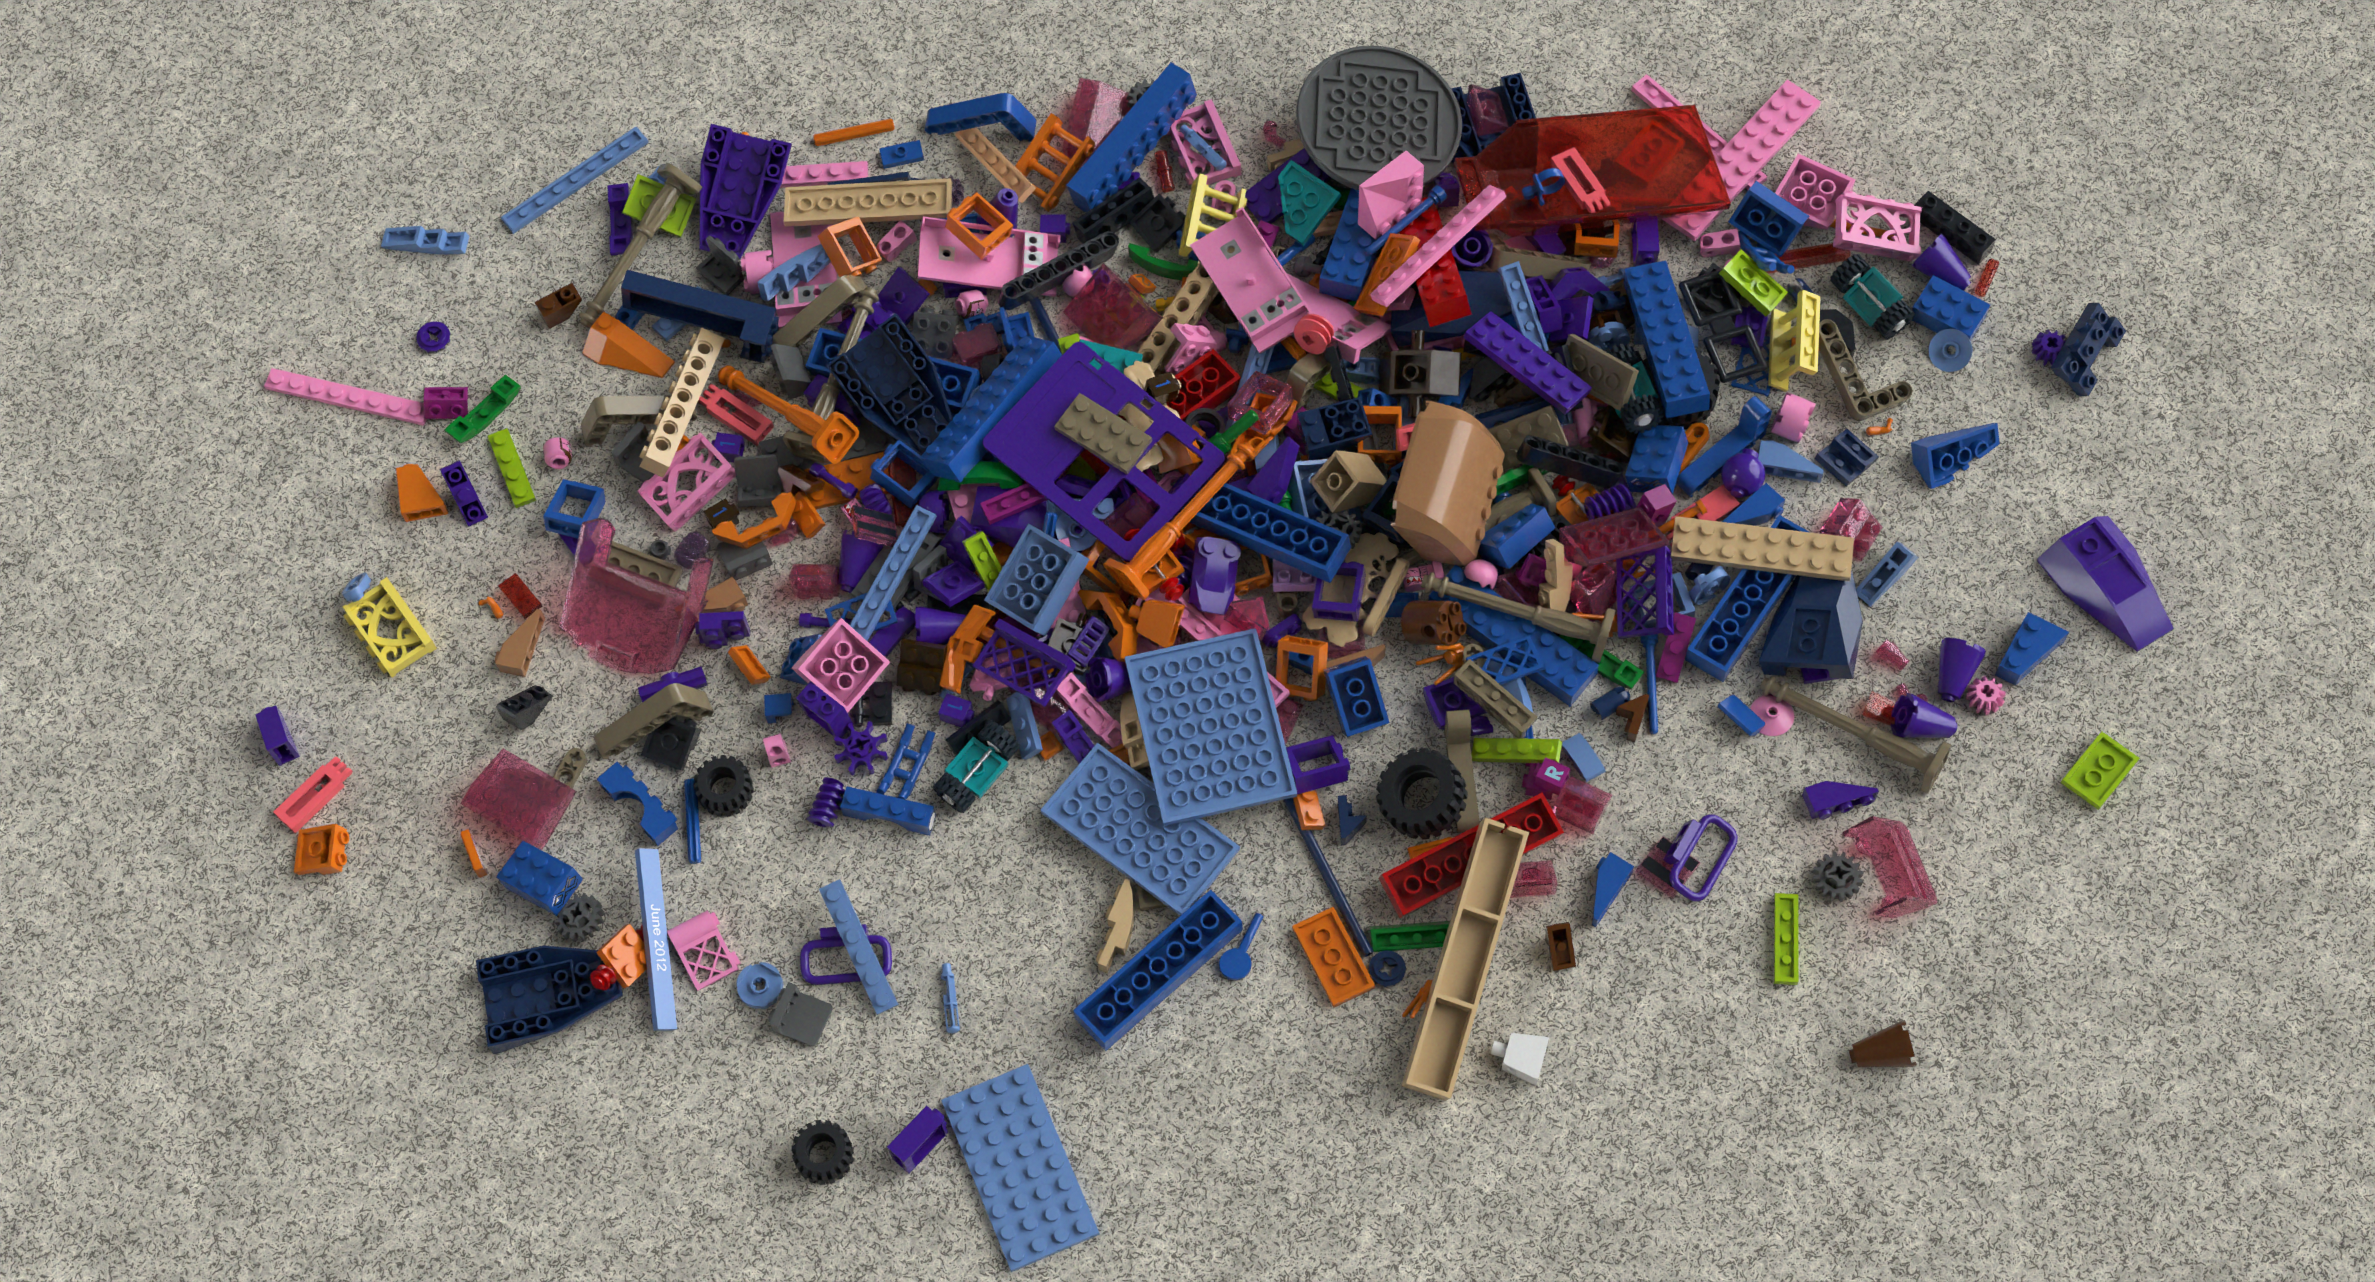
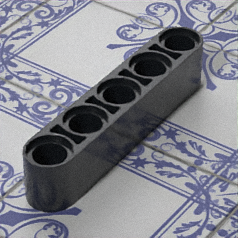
M1532 435L1524 438L1516 453V457L1521 463L1606 489L1615 487L1624 470L1623 466L1615 460Z

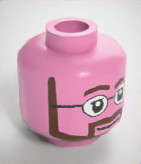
M979 290L962 292L955 301L956 311L965 319L985 313L988 307V299Z
M554 437L545 442L543 446L544 461L549 467L563 469L571 463L572 450L568 440Z

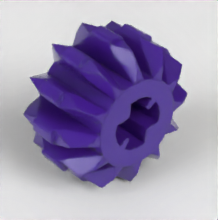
M2049 329L2045 333L2040 332L2037 334V337L2032 342V354L2036 355V361L2042 359L2044 360V366L2047 362H2050L2052 365L2066 342L2064 340L2065 334L2059 336L2057 335V330L2051 333Z
M879 484L868 485L860 491V498L866 509L889 515L892 513L891 504ZM872 517V519L875 520V521L882 520V519H878V518Z

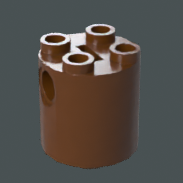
M1414 600L1405 606L1401 616L1402 633L1410 644L1450 646L1455 644L1460 639V636L1466 633V624L1463 621L1459 602Z

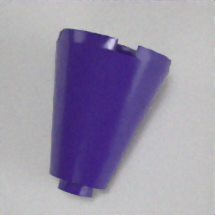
M1004 188L989 203L1013 224L1012 229H1017L1018 195L1015 191ZM979 214L977 215L976 224L990 225ZM981 230V231L983 232V234H990V233L993 232V231Z
M1474 226L1451 248L1457 269L1469 270L1479 267L1489 260L1493 251V242H1491L1487 231L1481 227Z
M1942 234L1911 265L1930 278L1934 275L1963 291L1971 284L1969 281L1971 275Z
M844 530L841 536L837 584L841 586L840 589L842 591L852 593L885 544L882 541L880 545L875 543L877 538L867 534L852 531V535L847 534L848 530Z
M922 606L916 607V641L940 645L948 644L950 637L953 636L967 615Z
M1946 637L1944 640L1942 639L1938 678V694L1941 695L1942 700L1954 702L1961 698L1985 657L1986 650L1977 644H1974L1972 647L1966 644V640Z
M1102 657L1092 658L1088 662L1087 667H1090V671L1085 675L1088 693L1095 697L1097 702H1104L1132 691L1126 662Z
M1906 693V696L1901 695L1894 705L1891 717H1895L1894 724H1891V730L1898 737L1950 738L1957 731L1958 725L1955 717L1914 694Z

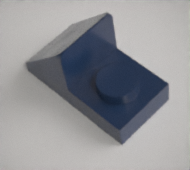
M1347 795L1338 796L1341 846L1346 845L1367 822L1366 815L1353 816L1352 803H1347Z

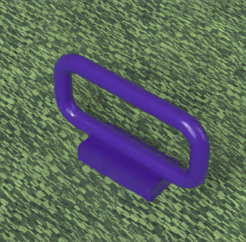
M1715 814L1705 815L1699 822L1692 819L1683 824L1663 858L1669 865L1674 864L1669 874V880L1672 887L1678 893L1691 901L1698 902L1704 900L1709 895L1738 842V835L1732 825ZM1713 823L1728 834L1729 840L1701 890L1696 893L1679 881L1678 876L1706 826Z
M863 924L862 927L870 944H878L882 947V970L885 976H887L892 968L890 943L881 935H869L867 925ZM837 927L820 928L821 939L809 941L801 949L800 971L803 979L809 984L825 985L861 982L858 973L814 976L810 973V951L818 948L845 946Z

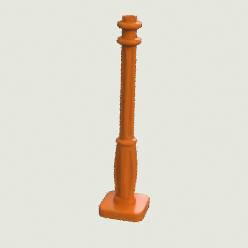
M731 365L722 367L718 372V379L722 385H727L731 390H741L784 415L788 422L812 436L813 448L833 464H837L843 459L859 436L858 428L839 412L831 413L824 420L814 412L804 409L797 404L791 405L744 377L742 371L735 370Z
M1239 443L1237 445L1238 451L1235 454L1230 453L1227 455L1228 461L1171 522H1166L1160 530L1144 543L1129 563L1123 564L1111 558L1107 559L1103 564L1104 567L1125 592L1142 600L1149 596V590L1141 581L1142 576L1166 554L1176 539L1180 537V531L1237 470L1243 471L1245 469V461H1252L1254 459L1253 453L1255 449L1249 443Z

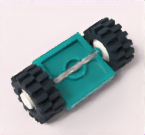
M1859 254L1848 257L1847 261L1844 260L1842 265L1838 266L1837 270L1832 273L1830 281L1841 293L1845 294L1843 296L1845 301L1870 327H1874L1885 339L1889 340L1895 334L1900 333L1901 330L1903 331L1905 326L1910 324L1909 321L1913 320L1915 313L1901 300L1903 296L1875 267L1871 268Z
M1619 344V347L1614 345L1612 346L1613 349L1610 350L1608 348L1606 352L1639 370L1628 404L1625 403L1623 405L1624 408H1621L1620 411L1615 408L1616 413L1622 418L1626 429L1630 433L1634 432V434H1637L1638 431L1644 433V430L1647 429L1649 431L1652 426L1656 427L1657 423L1662 421L1663 412L1657 401L1659 396L1642 361H1639L1634 348L1629 346V344L1625 346Z
M989 721L977 735L979 740L972 737L947 766L945 773L933 786V790L937 795L960 813H964L975 801V796L981 799L1009 766L1007 761L1020 748V744L1014 739L1015 737L1010 735L1009 731L1004 730L996 722Z

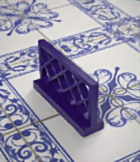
M1665 544L1656 545V549L1616 554L1618 638L1624 639L1663 633L1665 636L1674 635L1673 579L1670 549ZM1648 556H1655V562L1649 569L1642 564ZM1623 560H1634L1635 564L1628 571L1623 569ZM1641 566L1646 572L1637 580L1632 574ZM1651 574L1655 577V583L1648 589L1642 583ZM1630 577L1636 583L1627 592L1623 589V584ZM1641 586L1647 592L1638 601L1632 595ZM1652 595L1656 598V603L1649 610L1643 603ZM1631 598L1636 604L1627 613L1624 610V604ZM1642 607L1647 613L1640 621H1637L1632 616ZM1653 616L1656 619V627L1646 628L1643 626ZM1629 619L1637 624L1631 631L1624 632V625Z
M999 619L995 624L996 631L973 664V667L1045 707L1068 671L1072 673L1076 664L1069 656ZM1000 637L1005 639L1007 647L996 650L995 644ZM1019 648L1023 649L1024 657L1013 660L1012 651ZM1008 652L1009 661L998 664L997 655ZM993 657L994 666L988 668L981 666L986 658ZM1041 659L1042 666L1031 669L1029 660ZM1026 662L1027 671L1016 674L1014 665ZM1011 666L1012 675L1004 678L1001 677L999 669ZM1052 668L1060 670L1057 677L1048 679L1047 670ZM1043 671L1045 681L1034 684L1032 674ZM1028 676L1030 685L1019 687L1017 679ZM1046 686L1047 692L1043 698L1037 697L1035 689Z

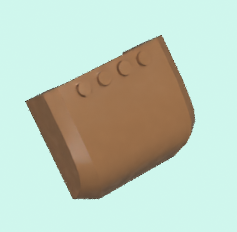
M1426 400L1427 408L1424 412L1420 411L1417 415L1393 498L1392 509H1396V520L1391 522V526L1424 560L1466 566L1477 557L1480 542L1484 539L1485 524L1491 515L1490 506L1492 499L1495 498L1497 493L1496 485L1498 478L1502 475V463L1505 454L1499 442L1488 429L1471 414L1449 405Z

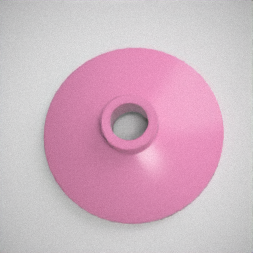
M1771 694L1757 698L1750 707L1765 722V726L1760 731L1764 735H1782L1791 728L1794 722L1792 706L1783 700L1777 703L1776 697ZM1769 710H1775L1777 714L1771 715Z

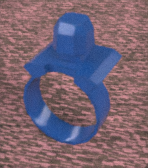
M1551 168L1542 171L1538 175L1534 174L1532 176L1534 185L1524 187L1522 189V196L1526 200L1534 199L1536 196L1539 204L1543 206L1545 202L1541 194L1555 193L1564 186L1565 179L1562 171L1557 168ZM1554 176L1560 177L1554 184L1542 187L1541 182Z
M1240 323L1238 330L1226 329L1229 351L1238 354L1242 345H1248L1249 337Z

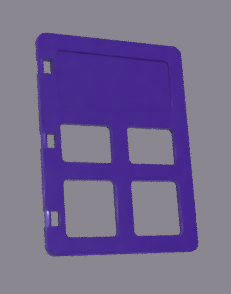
M1082 342L1072 344L983 439V446L990 454L1126 562H1130L1144 543L1160 530L1166 522L1172 521L1225 462V455L1221 450L1200 436L1197 431L1160 402L1153 399L1146 391ZM1093 359L1102 365L1099 370L1090 364ZM1079 393L1115 415L1127 404L1134 405L1153 420L1152 425L1144 432L1152 437V442L1128 474L1096 456L1108 465L1110 469L1082 500L1075 501L1056 486L1054 482L1087 449L1056 431L1054 426ZM1144 399L1153 405L1150 410L1140 404ZM1167 433L1203 460V463L1174 494H1169L1136 468L1138 462ZM1196 439L1205 446L1201 451L1192 444ZM1122 480L1128 481L1160 507L1156 514L1130 541H1125L1092 514Z

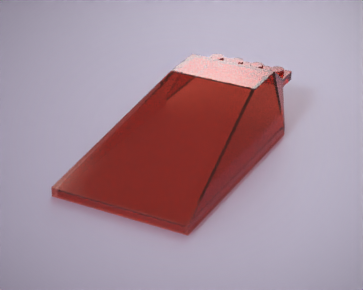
M1696 105L1516 120L1510 128L1477 156L1456 158L1454 162L1467 205L1489 185L1503 190L1506 195L1502 202L1474 226L1475 231L1497 229L1511 237L1554 234L1727 210L1731 206ZM1575 147L1604 188L1605 195L1610 201V206L1605 207L1601 202L1603 209L1600 211L1596 208L1595 213H1589L1586 208L1582 210L1565 185L1555 193L1541 194L1545 202L1541 206L1536 196L1534 199H1524L1522 189L1526 186L1534 185L1532 177L1534 174L1538 175L1542 171L1552 168L1551 157ZM1558 176L1549 177L1541 182L1542 187L1550 186L1560 178Z

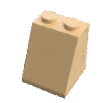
M1335 450L1312 477L1310 483L1332 513L1371 503L1387 480L1368 454Z

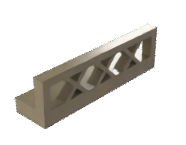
M1471 659L1454 674V684L1515 737L1524 738L1526 736V731L1537 720V716Z

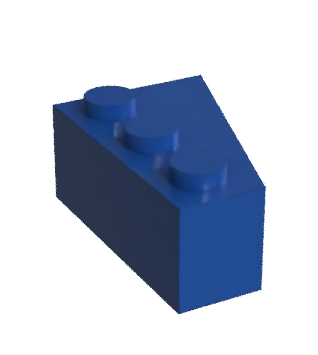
M1530 504L1486 531L1484 539L1480 542L1478 552L1482 560L1510 569L1553 531L1555 526L1545 507Z
M2028 612L2002 659L1995 676L2013 685L2018 684L2038 664L2065 642L2069 631Z

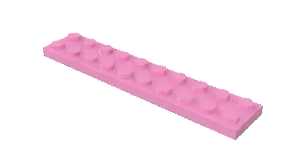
M1787 79L1662 213L1661 219L1693 241H1696L1820 107L1821 101Z

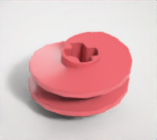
M1307 314L1295 325L1294 336L1297 343L1305 351L1312 354H1321L1326 350L1327 345L1331 343L1334 329L1324 317L1317 314Z

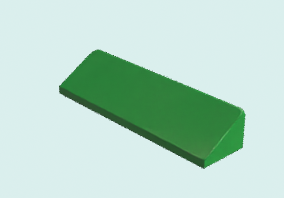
M1450 921L1370 926L1371 948L1373 952H1381L1386 950L1443 947Z

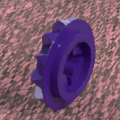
M433 321L424 324L418 330L416 339L421 349L426 350L428 353L430 351L437 353L439 349H445V345L450 343L451 333L445 324ZM429 333L434 336L437 335L438 341L431 340Z

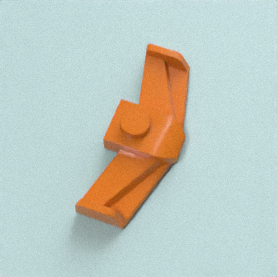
M974 605L948 641L939 686L961 694L960 688L966 661L974 664L984 644L977 641L976 638L990 618L996 614L994 611L978 605Z

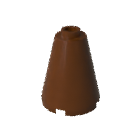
M1899 1021L1852 1044L1853 1049L1849 1050L1852 1064L1857 1063L1858 1067H1916V1061L1911 1062L1910 1059L1915 1057L1909 1032L1902 1028L1903 1025H1906V1021Z

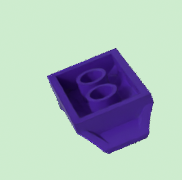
M1197 537L1195 539L1188 603L1194 604L1199 611L1224 616L1229 610H1232L1238 558L1241 555L1240 545L1230 540L1213 537Z
M1454 677L1444 680L1438 685L1432 684L1423 688L1428 710L1435 725L1441 730H1444L1446 711L1469 709L1471 719L1488 713L1454 684Z

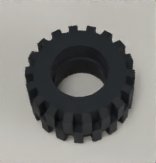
M721 755L719 759L716 756L711 757L712 761L710 762L704 761V767L699 766L697 769L699 775L694 776L695 783L693 784L702 807L707 809L712 815L715 812L718 817H722L723 813L730 817L733 811L736 814L740 813L739 808L742 806L745 809L748 806L746 800L751 802V793H754L753 782L746 766L743 765L742 761H736L733 756L727 759L726 755ZM728 777L736 780L734 787L727 793L717 794L712 792L714 783L719 779Z
M815 1120V1125H812L811 1122L806 1124L807 1129L803 1130L801 1128L798 1131L800 1136L794 1137L793 1142L795 1145H792L791 1148L792 1158L805 1179L808 1178L814 1184L816 1181L820 1185H825V1181H829L832 1184L835 1183L834 1179L836 1177L839 1179L844 1177L842 1174L844 1171L849 1172V1164H853L854 1160L852 1156L854 1149L846 1131L841 1129L840 1125L837 1123L833 1125L829 1120H825V1123H822L821 1120ZM828 1141L835 1144L836 1151L830 1160L823 1163H816L810 1160V1152L817 1143Z

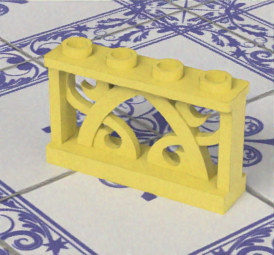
M387 577L381 580L378 586L365 593L360 600L342 606L346 612L343 616L350 626L354 624L357 628L354 631L361 642L366 640L368 646L365 648L371 657L377 656L380 660L377 665L383 674L388 672L393 678L396 676L395 674L413 662L437 649L432 639ZM381 596H383V598L379 601L377 605L372 603ZM364 607L374 609L373 613L363 611V614L367 615L363 620L357 617L358 611ZM390 608H395V612L393 614H387L384 612L385 609L387 612H389ZM381 616L388 620L405 618L397 629L398 639H387L377 636ZM362 626H369L368 635ZM405 629H410V634H404L406 638L403 639L402 632ZM421 644L407 653V647H412ZM375 645L384 647V648L382 649L381 653L379 652V650L377 649V647H376ZM397 648L402 649L401 658L395 662L387 660L388 653L393 652L395 658L398 654Z

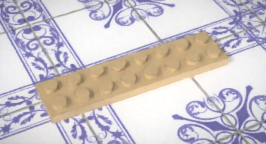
M951 178L785 187L783 222L785 227L838 224L858 216L861 222L919 220L923 216L947 218L946 215L952 209Z
M1675 516L1671 558L1677 561L1850 581L1854 538Z

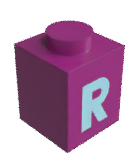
M1545 757L1543 763H1538L1534 770L1533 776H1536L1534 785L1560 796L1569 778L1570 768Z

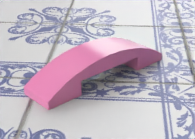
M1069 672L1056 689L1058 694L1074 713L1109 747L1114 748L1122 744L1121 724L1114 720L1085 690L1086 687Z

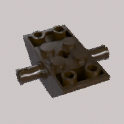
M1411 330L1410 350L1389 351L1380 354L1379 391L1391 397L1409 398L1407 417L1410 418L1417 417L1421 411L1422 398L1460 396L1462 353L1424 350V330Z

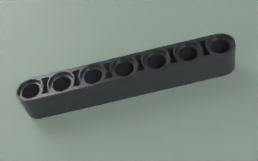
M1105 232L1009 281L1002 287L998 298V305L1004 307L1005 310H1013L1061 285L1068 276L1073 274L1075 269L1083 271L1082 267L1084 265L1091 269L1109 260L1115 254L1119 244V237L1113 232Z

